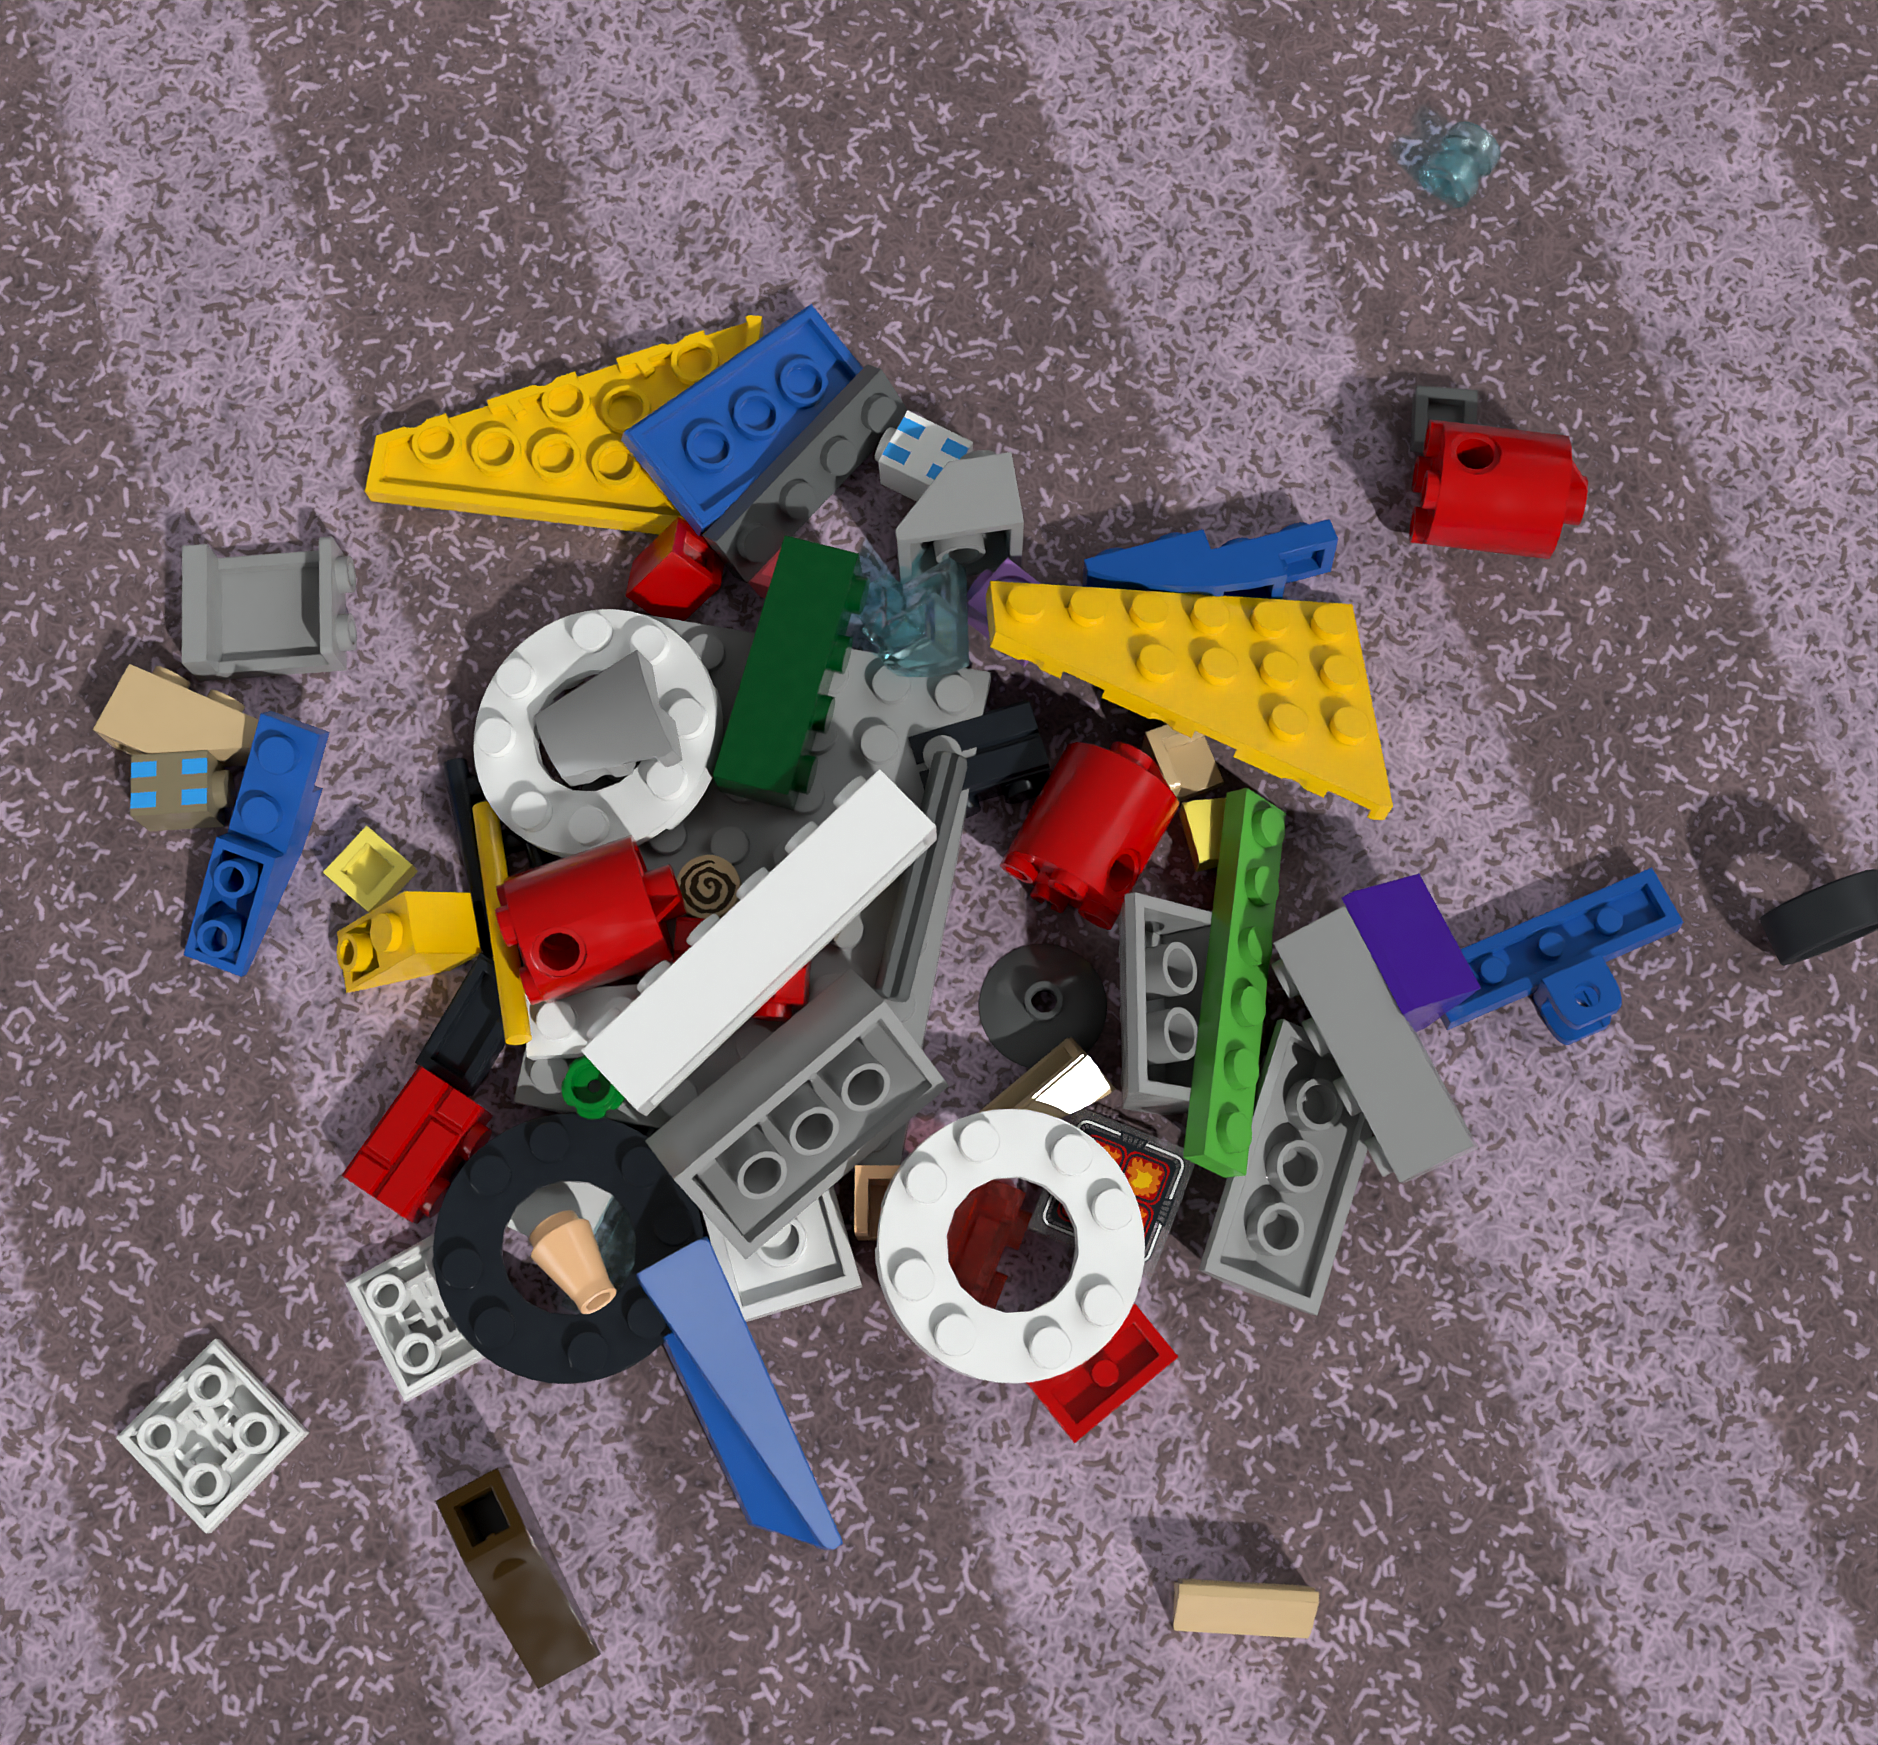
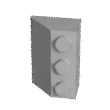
M1136 892L1125 894L1119 915L1122 1109L1157 1115L1188 1113L1212 912Z

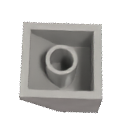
M977 450L963 455L960 460L949 461L895 529L901 586L981 574L987 569L995 572L1006 558L1021 568L1024 520L1011 452L996 454L990 450Z

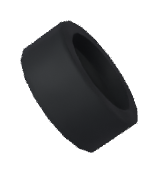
M1865 870L1832 881L1786 901L1761 916L1759 920L1780 964L1785 966L1809 959L1878 930V870Z

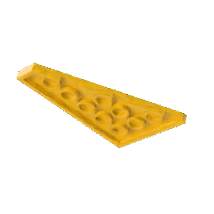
M748 315L745 316V323L705 335L704 330L686 335L675 344L662 343L616 358L617 364L578 377L576 372L556 377L551 383L544 386L531 385L488 399V406L451 418H448L447 414L444 413L427 419L417 427H401L376 435L365 493L370 501L660 535L678 516L685 522L687 521L621 441L623 433L762 338L764 331L762 316Z
M990 581L985 600L991 648L1017 660L1031 661L1042 671L1061 679L1063 672H1066L1104 689L1101 698L1148 719L1161 720L1167 723L1172 730L1190 738L1197 731L1236 749L1234 758L1281 779H1292L1298 782L1305 790L1324 798L1327 791H1330L1369 809L1367 815L1369 819L1385 820L1392 809L1393 803L1353 604Z

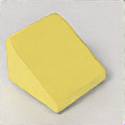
M1226 798L1193 800L1181 805L1179 816L1196 872L1218 867Z

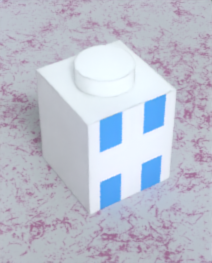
M907 410L898 428L889 427L883 434L876 449L875 460L879 462L880 483L918 501L949 461L960 460L963 455L973 452V442Z

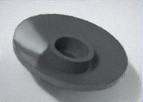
M1046 943L1031 944L1011 951L992 967L982 985L979 1013L982 1027L992 1045L1007 1059L1021 1066L1032 1068L1067 1037H1072L1087 1053L1097 1042L1104 1028L1107 1015V999L1099 975L1082 956L1059 945ZM1042 991L1052 994L1056 1000V1006L1051 1011L1045 1013L1037 1011L1031 1003L1032 997Z

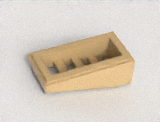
M1067 1037L979 1112L996 1109H1022L1045 1113L1061 1119L1104 1098L1116 1089L1072 1037Z

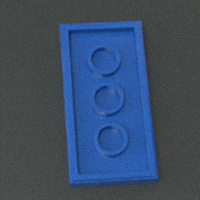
M810 304L623 433L621 441L696 534L700 536L723 515L863 367L814 306Z

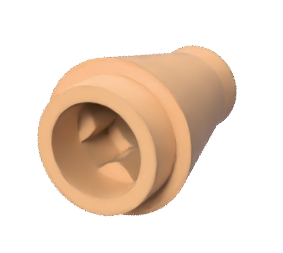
M566 1210L548 1217L532 1231L529 1237V1242L533 1247L531 1258L576 1303L582 1314H590L600 1310L615 1297L616 1289L608 1277L591 1224L588 1220L579 1219L574 1211Z

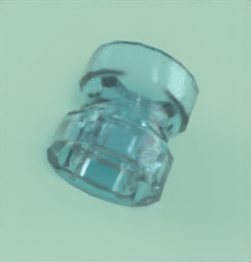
M1467 121L1457 122L1450 128L1442 139V150L1431 154L1418 173L1419 181L1424 190L1453 208H1462L1469 203L1479 187L1478 179L1490 175L1502 156L1500 146L1495 138L1487 130Z

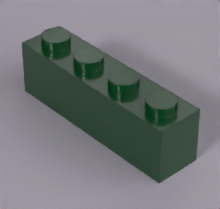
M787 535L784 536L714 769L713 778L720 792L792 811L795 809L799 793L806 795L810 793L818 765V757L810 755L817 732L822 734L828 732L835 708V697L828 695L834 673L842 675L845 673L851 655L853 638L845 635L851 614H862L868 596L870 578L863 577L859 553Z

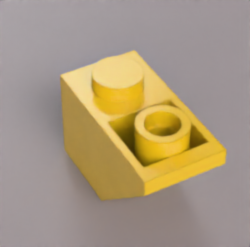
M404 891L337 931V961L343 970L346 993L451 971L481 953L471 893Z

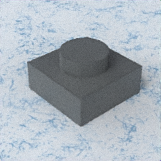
M1416 386L1412 396L1410 452L1424 453L1425 434L1430 419L1476 425L1478 390Z

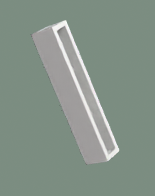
M880 769L867 781L862 776H858L844 787L833 801V804L838 808L819 827L813 821L803 826L786 844L784 849L789 855L771 872L763 867L753 873L737 890L736 896L740 901L721 919L716 914H712L703 920L688 936L686 942L691 947L672 965L667 960L657 964L638 983L637 989L641 994L622 1012L617 1007L610 1009L588 1030L587 1036L592 1041L581 1052L637 1111L647 1116L937 840L936 825Z

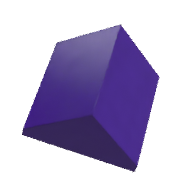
M1420 873L1356 890L1341 897L1402 1015L1415 1032L1428 1027L1481 989Z

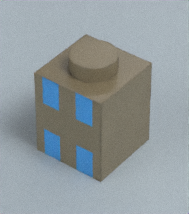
M208 750L131 755L130 816L149 832L225 827V808H231L234 805L235 783L231 771L225 770V766Z

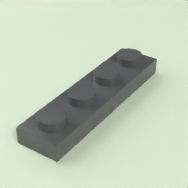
M867 364L702 535L735 578L748 583L781 548L784 536L792 537L878 447L885 431L889 427L896 428L901 423L908 409L883 370Z

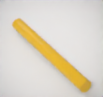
M484 801L475 804L472 807L504 1036L506 1044L521 1045L531 1041L532 1035L526 994L519 974V967H521L518 944L510 947L507 946L495 914V909L501 907L496 886L503 884L505 878L508 877L500 818L491 808L489 802Z

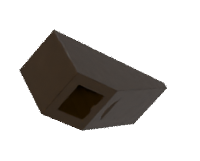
M497 1467L435 1501L465 1567L538 1689L601 1655L513 1468Z

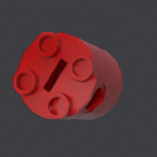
M1430 419L1424 440V456H1417L1413 471L1412 492L1421 493V507L1414 506L1409 527V543L1550 559L1556 549L1563 524L1579 525L1582 521L1587 501L1588 479L1587 476L1581 474L1572 460V444L1569 436Z
M1081 742L1068 744L1000 863V867L1014 878L1034 885L1030 896L1041 904H1043L1044 900L1051 902V909L1058 913H1063L1069 904L1079 909L1078 913L1090 923L1100 928L1111 930L1120 915L1125 894L1132 893L1178 810L1179 801L1155 761L1141 750L1122 742H1113L1109 750Z
M632 835L505 878L503 884L496 886L501 906L495 909L497 922L507 946L519 944L520 953L525 965L519 967V974L527 998L532 1005L543 1001L549 1004L653 968L664 960L668 962L673 961L674 949L666 921L687 914L684 899L671 865L667 864L648 871L640 849Z

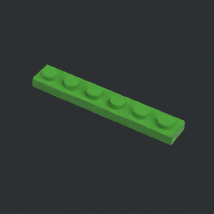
M1248 788L1228 792L1226 795L1183 1158L1224 1178L1246 1176L1249 1146L1252 1141L1251 1127L1255 1090L1259 1077L1258 1063L1262 1026L1266 1014L1265 999L1269 962L1272 956L1275 907L1279 894L1278 880L1282 843L1285 838L1286 813Z

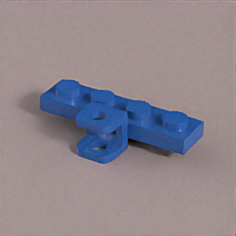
M1651 867L1460 949L1481 989L1440 1018L1446 1030H1450L1533 994L1532 998L1551 1034L1560 1043L1570 1045L1605 1030L1611 1022V1015L1617 1013L1621 1007V992L1606 962L1677 932L1684 922Z

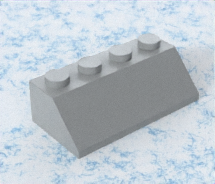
M1345 905L1274 942L1281 959L1272 963V968L1287 996L1291 999L1300 994L1312 1015L1311 1018L1302 1022L1303 1027L1320 1057L1330 1052L1332 1053L1343 1074L1342 1077L1333 1081L1335 1088L1349 1114L1354 1116L1363 1112L1375 1136L1365 1140V1144L1382 1176L1384 1177L1394 1172L1400 1183H1406L1478 1149L1475 1140L1418 1034L1402 1015Z
M850 968L645 1141L672 1178L746 1260L949 1085L888 1004Z

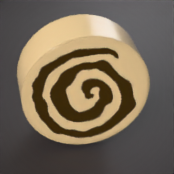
M702 855L693 858L682 867L677 876V882L684 899L687 914L692 918L706 919L710 915L716 914L721 919L740 901L736 896V892L742 885L741 879L733 865L722 857Z

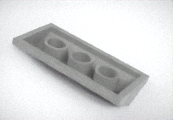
M1285 1019L1277 1020L1255 1090L1251 1127L1252 1141L1249 1146L1246 1176L1227 1178L1199 1271L1235 1289L1311 1315H1318L1368 1149L1365 1140L1372 1137L1373 1131L1363 1112L1351 1116L1341 1100L1333 1081L1342 1077L1343 1074L1332 1053L1330 1052L1320 1057L1305 1029Z

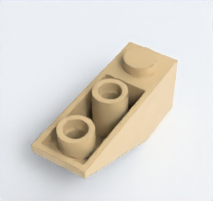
M129 664L93 730L112 747L130 755L208 750L225 767L247 764L259 720L242 713L245 706L222 692L211 689L207 697L189 690V681L164 667L155 666L153 672L150 673Z

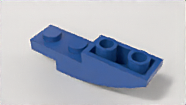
M1330 519L1312 524L1305 522L1294 523L1277 533L1253 539L1245 537L1235 538L1214 549L1210 548L1203 529L1185 534L1173 532L1157 538L1154 542L1127 549L1119 547L1109 548L1098 553L1095 557L1084 559L1083 587L1283 599L1285 584L1331 572L1338 537Z
M274 711L260 714L228 832L217 836L215 839L184 956L240 977L247 975L308 837L323 788L315 786V782L330 732Z

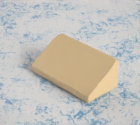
M1178 1578V1582L1174 1581L1173 1628L1174 1631L1308 1639L1311 1635L1319 1604V1592L1315 1591L1314 1587L1304 1585Z

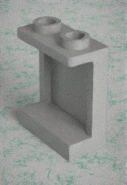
M319 537V550L224 558H218L207 544L182 546V664L198 681L347 670L346 651H355L357 647L355 620L351 613L346 614V593H354L356 590V572L352 557L344 555L333 537Z

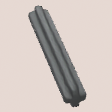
M937 751L933 755L920 810L936 825L937 840L904 870L874 988L881 998L893 1002H906L909 999L967 771L966 758L956 753Z

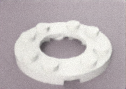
M618 609L591 610L569 615L548 624L524 640L504 660L489 683L479 707L474 731V760L479 783L487 801L498 817L516 834L548 853L565 858L630 835L634 837L637 845H640L652 839L666 828L672 831L689 815L704 795L713 777L722 746L723 713L718 690L713 685L699 655L684 639L663 623L642 614ZM638 650L653 666L660 707L676 722L683 760L670 767H665L656 758L642 760L639 766L634 769L633 774L627 775L617 784L598 791L571 790L557 783L542 763L539 751V733L534 715L553 704V699L563 690L577 686L588 676L600 674L632 652Z
M996 1109L963 1117L939 1129L920 1143L902 1162L884 1194L880 1206L881 1213L877 1231V1247L875 1248L876 1267L884 1297L893 1316L909 1338L928 1356L957 1373L971 1378L999 1383L1035 1382L1063 1374L1087 1361L1110 1341L1128 1316L1136 1299L1144 1267L1145 1240L1141 1213L1134 1192L1126 1176L1109 1153L1088 1134L1062 1119L1045 1113L1022 1109ZM1020 1178L1044 1187L1063 1205L1074 1227V1262L1068 1280L1051 1300L1030 1311L1004 1313L979 1304L960 1287L948 1262L947 1233L955 1209L973 1189L993 1179Z

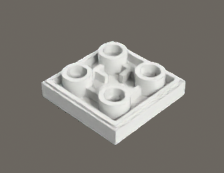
M434 1234L345 1283L404 1401H410L485 1358L458 1331L441 1300L433 1265Z
M214 1339L116 1438L205 1533H212L310 1432L220 1339Z

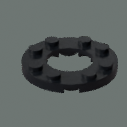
M573 1113L555 1114L520 1123L502 1132L481 1147L465 1163L449 1187L439 1210L434 1232L433 1265L441 1300L449 1317L468 1343L482 1356L497 1366L530 1380L555 1384L586 1383L616 1375L636 1365L663 1344V1337L673 1333L640 1286L636 1274L703 1238V1228L698 1206L672 1178L645 1141L648 1137L623 1123L604 1117L600 1119H587ZM560 1182L589 1183L611 1194L628 1213L636 1237L634 1266L622 1289L616 1293L615 1297L606 1306L590 1314L549 1313L527 1302L510 1282L502 1257L505 1229L516 1208L537 1190Z

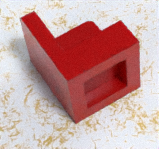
M678 516L633 561L625 596L652 616L685 621L721 587L724 563L702 536L703 534L698 536L692 527Z

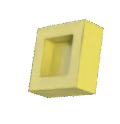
M367 825L323 871L331 881L368 913L394 898L418 872L409 861Z

